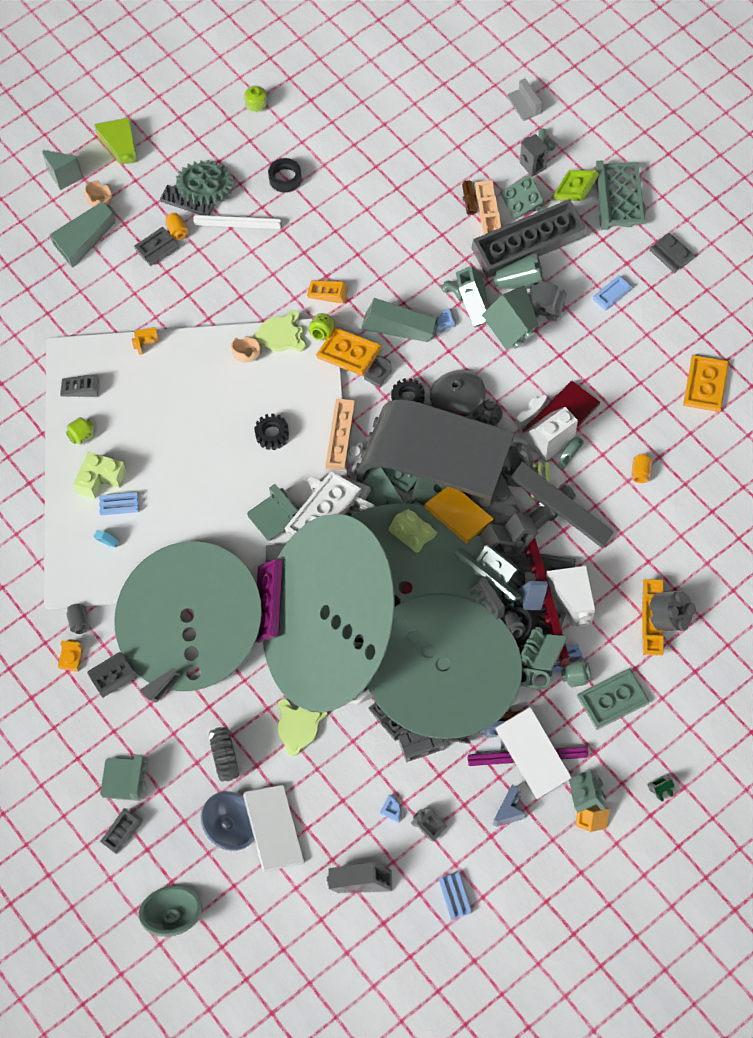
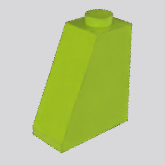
M129 118L94 124L98 138L120 165L137 162Z

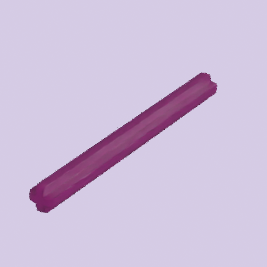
M587 746L554 748L561 760L588 757ZM508 751L469 754L467 757L469 766L515 763Z

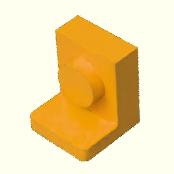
M156 327L134 331L135 338H132L133 348L138 350L139 355L143 354L141 345H152L159 342Z
M62 640L60 643L62 650L58 668L78 672L83 648L76 640Z

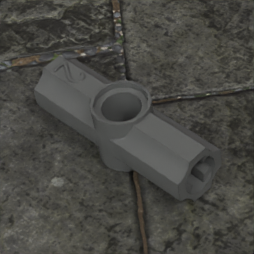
M564 484L559 488L570 499L573 500L576 497V494L569 485ZM540 502L537 509L530 513L529 516L538 531L549 520L553 521L558 514Z

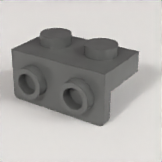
M118 652L87 671L102 698L137 677L122 652Z

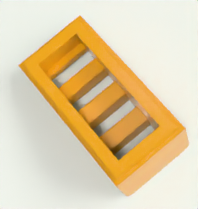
M311 280L307 297L335 303H345L348 287L342 281Z

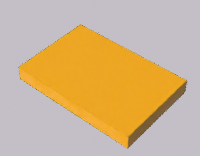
M335 327L331 336L326 339L316 356L320 360L364 376L381 351L382 346Z
M692 355L683 406L720 412L729 361Z
M450 487L443 489L425 503L424 506L427 511L466 544L481 533L489 523H493L494 520L463 492Z

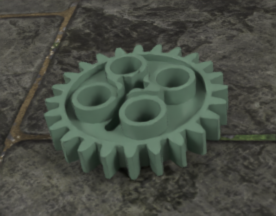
M200 160L199 164L193 161V165L187 164V168L182 167V171L178 172L176 187L178 193H182V198L187 197V201L193 199V204L197 201H200V205L203 202L209 205L210 201L216 204L217 199L223 201V197L228 198V193H232L233 176H231V171H228L227 167L223 168V164L217 166L216 161L210 164L209 160L206 163Z

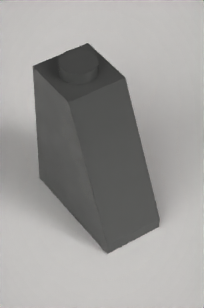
M375 862L328 868L327 884L330 890L337 893L392 891V871Z

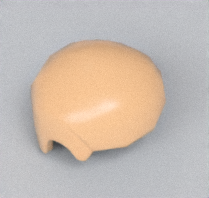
M95 180L85 186V197L90 205L95 206L102 201L107 205L112 200V191L107 184L104 186L99 180Z
M248 336L241 340L235 338L231 343L232 353L238 361L243 363L251 362L260 355V343L254 338H249Z

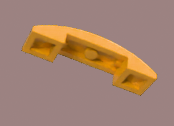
M643 579V655L663 656V631H659L653 626L650 617H653L652 610H649L652 597L656 593L663 592V580Z

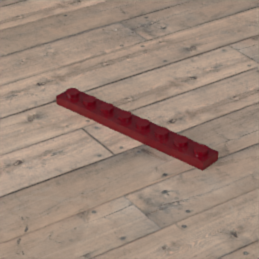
M534 538L525 548L526 557H530L532 562L529 563L531 574H535L536 580L534 581H547L548 583L536 538ZM548 584L541 608H545L546 612L544 614V621L546 626H550L551 632H549V635L563 636ZM566 643L557 659L560 662L561 668L569 665L570 657Z

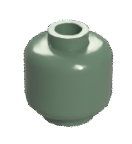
M581 659L569 661V665L564 667V670H561L563 682L567 681L570 687L587 685L589 679H591L589 664H585L584 660Z

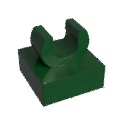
M666 775L647 784L650 792L654 793L660 801H664L662 794L667 791L670 797L673 796L671 788L675 787L673 780Z

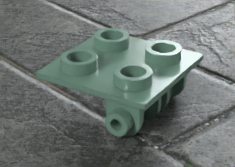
M528 174L500 192L513 220L532 209L540 211L543 208L544 200L531 174Z
M539 627L532 629L530 639H527V644L524 645V649L520 654L522 668L552 671L568 637L543 634V630Z

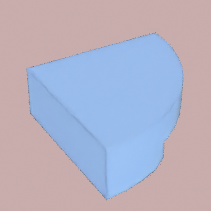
M450 308L444 310L439 316L436 323L437 331L455 327Z
M389 794L380 814L399 823L401 816L399 804Z

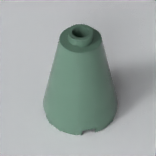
M537 252L496 271V275L493 276L495 286H499L500 289H517L521 286L530 289L532 283L538 285V282H544Z

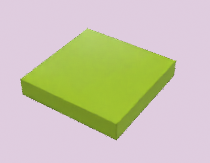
M568 170L553 194L554 199L584 201L599 176L597 170Z

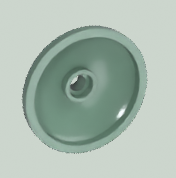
M168 886L158 889L147 896L142 902L139 909L140 923L147 932L156 936L170 937L182 934L192 928L199 920L202 913L201 900L193 890L186 887Z

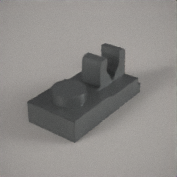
M484 576L481 577L479 584L470 588V595L480 593L479 596L475 597V602L485 601L487 611L493 614L497 620L504 616L505 606Z

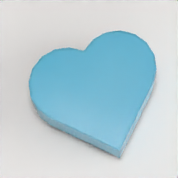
M97 530L94 534L96 540L112 548H115L119 542L105 531Z

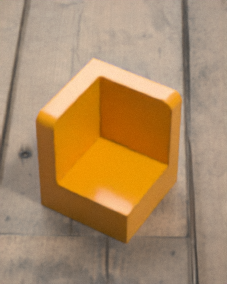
M596 804L580 813L577 812L576 826L589 832L606 829L608 827L610 808L606 807L602 811Z

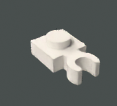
M362 442L348 446L347 462L348 465L354 464L352 466L354 476H357V474H354L356 465L361 463L362 460L360 458L363 450Z

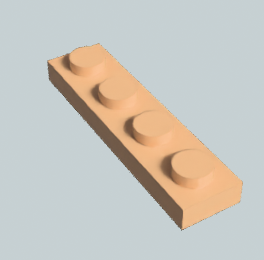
M336 399L326 469L345 471L355 400Z

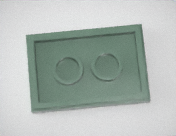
M630 668L577 694V698L596 730L650 703Z

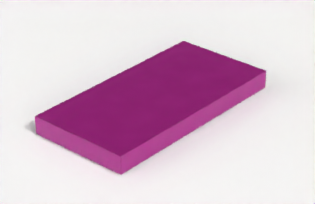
M274 559L258 566L257 587L261 599L262 613L259 633L255 643H262L278 637L283 561L281 559Z

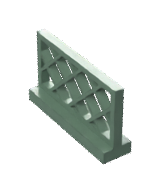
M603 160L596 161L595 170L599 174L596 179L601 230H608V226L644 224L638 162L603 164ZM635 168V173L631 176L624 172L626 169ZM607 170H615L618 173L612 177L607 173ZM620 175L627 179L623 184L616 180ZM630 182L637 186L633 191L626 187ZM612 183L619 186L615 192L609 188ZM622 189L629 194L626 198L618 195ZM632 196L638 200L635 205L628 202ZM614 197L621 201L617 206L610 203ZM624 204L630 208L627 213L620 210ZM635 211L640 215V218L633 219L629 215ZM617 212L622 218L620 220H612V215Z

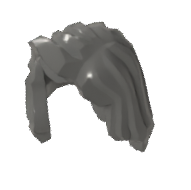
M516 442V446L509 450L502 470V475L507 485L512 487H521L510 477L522 462L534 470L533 455L520 442Z

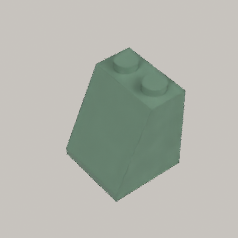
M525 286L502 294L482 314V317L506 350L513 347L514 349L519 348L524 344L523 340L530 338L535 333L533 330L539 326Z

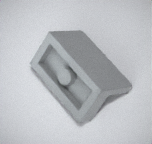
M526 78L519 80V89L507 94V98L521 120L525 121L541 114L542 102Z

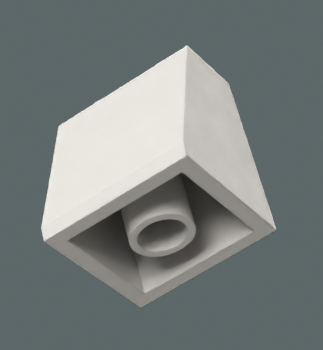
M566 407L549 413L523 432L521 436L546 462L567 447L575 438L578 420Z
M586 566L547 571L546 577L553 601L562 612L566 613L565 617L572 627L584 628L592 624L595 607Z

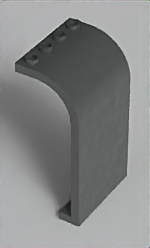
M389 401L382 407L379 417H375L373 423L374 430L369 432L367 438L368 445L362 450L360 457L362 460L361 463H357L354 474H357L356 481L362 483L365 480V472L369 471L370 468H390L483 498L482 504L490 506L513 442L514 432L415 401Z

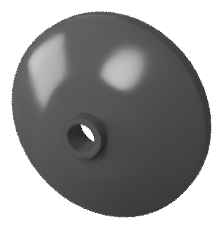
M454 370L445 373L435 381L430 392V399L434 408L457 415L464 414L465 417L477 411L483 404L486 396V389L482 379L477 374L467 370Z

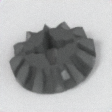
M488 399L473 413V418L476 421L495 426L502 419L501 406L496 401L493 402ZM484 408L491 411V418L484 414Z

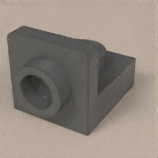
M377 355L374 363L364 375V380L380 388L392 372L391 362L386 357Z
M431 809L418 810L413 816L414 820L411 822L430 841H435L447 827Z

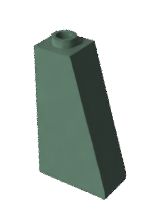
M102 201L49 234L52 244L72 268L114 225V210L110 205L106 206Z
M374 298L365 313L361 329L428 342L431 336H435L437 326H435L436 318Z

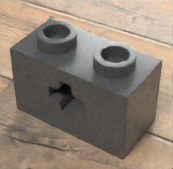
M536 134L526 137L521 142L520 164L533 177L546 169L548 147Z

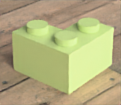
M88 452L74 482L77 494L95 499L102 483L120 488L126 475L124 463Z

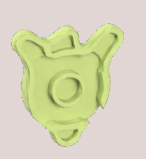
M296 310L290 311L283 317L267 319L253 335V338L260 345L266 346L275 352L286 349L304 351L306 347L305 342L300 339L303 332L302 327L294 326L299 319V313Z
M282 699L278 702L281 712V719L278 723V735L286 746L287 753L290 756H296L305 746L314 742L318 733V725L327 716V712L309 711L301 707L293 709L288 700Z

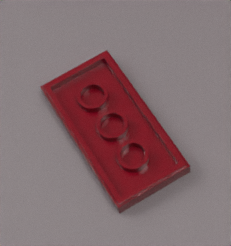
M571 380L523 429V432L549 413L566 407L578 420V428L600 405V401Z

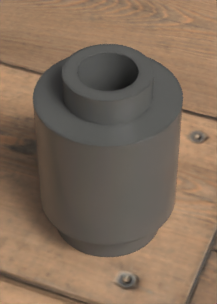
M82 604L70 605L66 612L70 631L76 634L85 633L90 626L85 608Z
M512 611L504 612V616L500 619L507 626V629L510 630L514 639L521 637L525 632V626L519 616Z

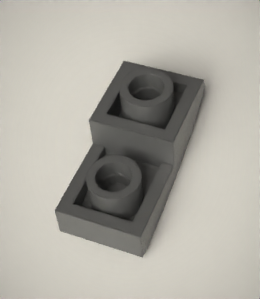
M376 702L368 708L395 741L398 740L401 732L406 730L389 718Z

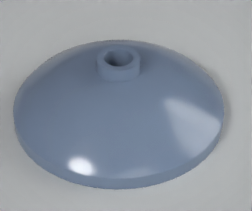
M222 791L212 795L205 802L201 811V824L206 836L213 844L224 850L239 851L253 843L255 839L242 795L235 792Z

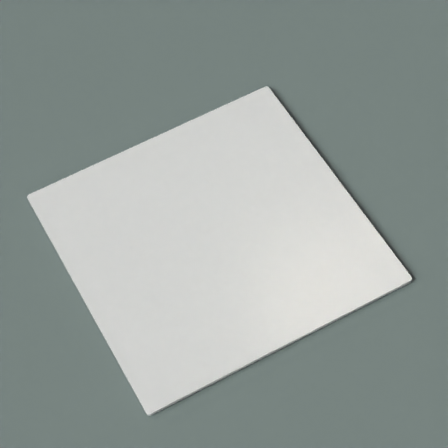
M332 317L335 322V327H337V319L335 317ZM312 319L297 320L294 326L302 327L303 332L300 339L305 342L306 347L304 351L286 349L275 352L266 346L260 345L261 352L257 359L245 363L235 358L232 353L231 343L235 338L239 340L245 336L253 338L254 333L259 330L264 322L157 330L159 342L152 345H141L143 353L139 355L137 349L133 348L132 338H135L134 332L55 337L46 340L44 606L46 609L68 608L73 604H82L83 607L116 605L125 581L137 565L163 547L187 541L211 543L233 553L249 569L257 584L258 566L266 562V545H286L292 535L284 531L273 540H266L248 518V511L270 497L269 487L274 484L279 489L283 488L288 495V500L290 502L294 501L300 510L314 492L308 482L309 477L322 482L331 471L347 477V466H345V471L326 469L336 399H342L340 367L317 358L316 354L326 340H316L311 336L308 328ZM85 375L98 376V397L60 396L62 378ZM67 384L66 390H70V384ZM271 413H274L275 417L280 415L281 419L284 418L288 424L289 439L286 440L285 445L281 444L282 448L280 449L276 446V450H272V447L266 450L265 446L262 448L260 443H257L254 427L257 421L260 422L259 418L261 416L265 419V414H268L269 417H271ZM79 417L85 420L89 419L95 427L93 429L94 436L82 445L73 444L65 433L67 425ZM269 427L265 430V435L268 437L276 436L279 433V429L276 427ZM88 452L124 463L126 475L120 488L102 483L95 499L77 494L74 482ZM137 492L139 512L100 515L99 496ZM133 504V505H123V506H120V507H131V506H134V504ZM111 506V507H104V509L120 508V507ZM97 530L105 531L119 542L115 548H112L96 540L94 534Z

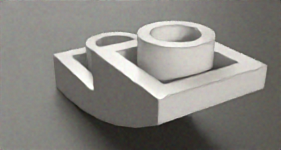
M546 395L533 398L529 402L528 411L525 410L518 414L516 417V427L519 431L524 429L546 407Z

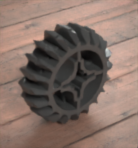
M218 727L210 730V744L219 780L221 782H228L238 778V765L229 729L227 727Z

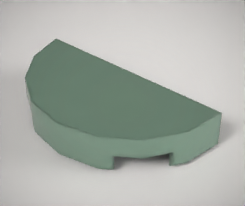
M575 437L563 452L557 467L562 470L565 469L583 445L584 441L581 438Z

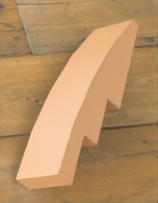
M492 180L474 183L483 235L501 228Z

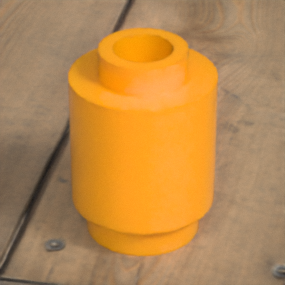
M171 213L166 217L165 224L173 239H183L187 235L188 229L182 216L178 213Z
M638 454V456L633 458L631 476L634 482L647 483L651 476L652 459L647 454Z

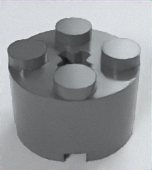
M541 281L538 282V285L532 283L529 298L535 316L539 317V315L546 316V319L550 321H556L557 317L561 315L567 295L566 291L562 290L561 292L558 290L559 286L549 282Z
M684 591L656 593L649 605V610H652L653 615L650 619L653 626L659 631H684L688 629L692 616L696 612V607L691 603L689 596Z

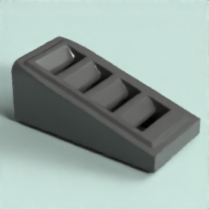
M85 375L62 378L60 396L98 397V376ZM67 384H70V390H66Z
M172 668L140 689V692L148 700L157 703L181 677L182 672Z
M124 808L100 842L117 854L138 829L143 819L130 809ZM128 817L134 822L130 824L125 818ZM121 823L129 829L125 831L120 827ZM117 830L124 836L120 838L114 832ZM112 837L119 843L115 845L109 838Z

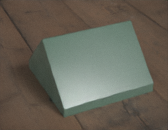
M43 150L42 153L48 172L60 190L82 180L83 175L77 156Z

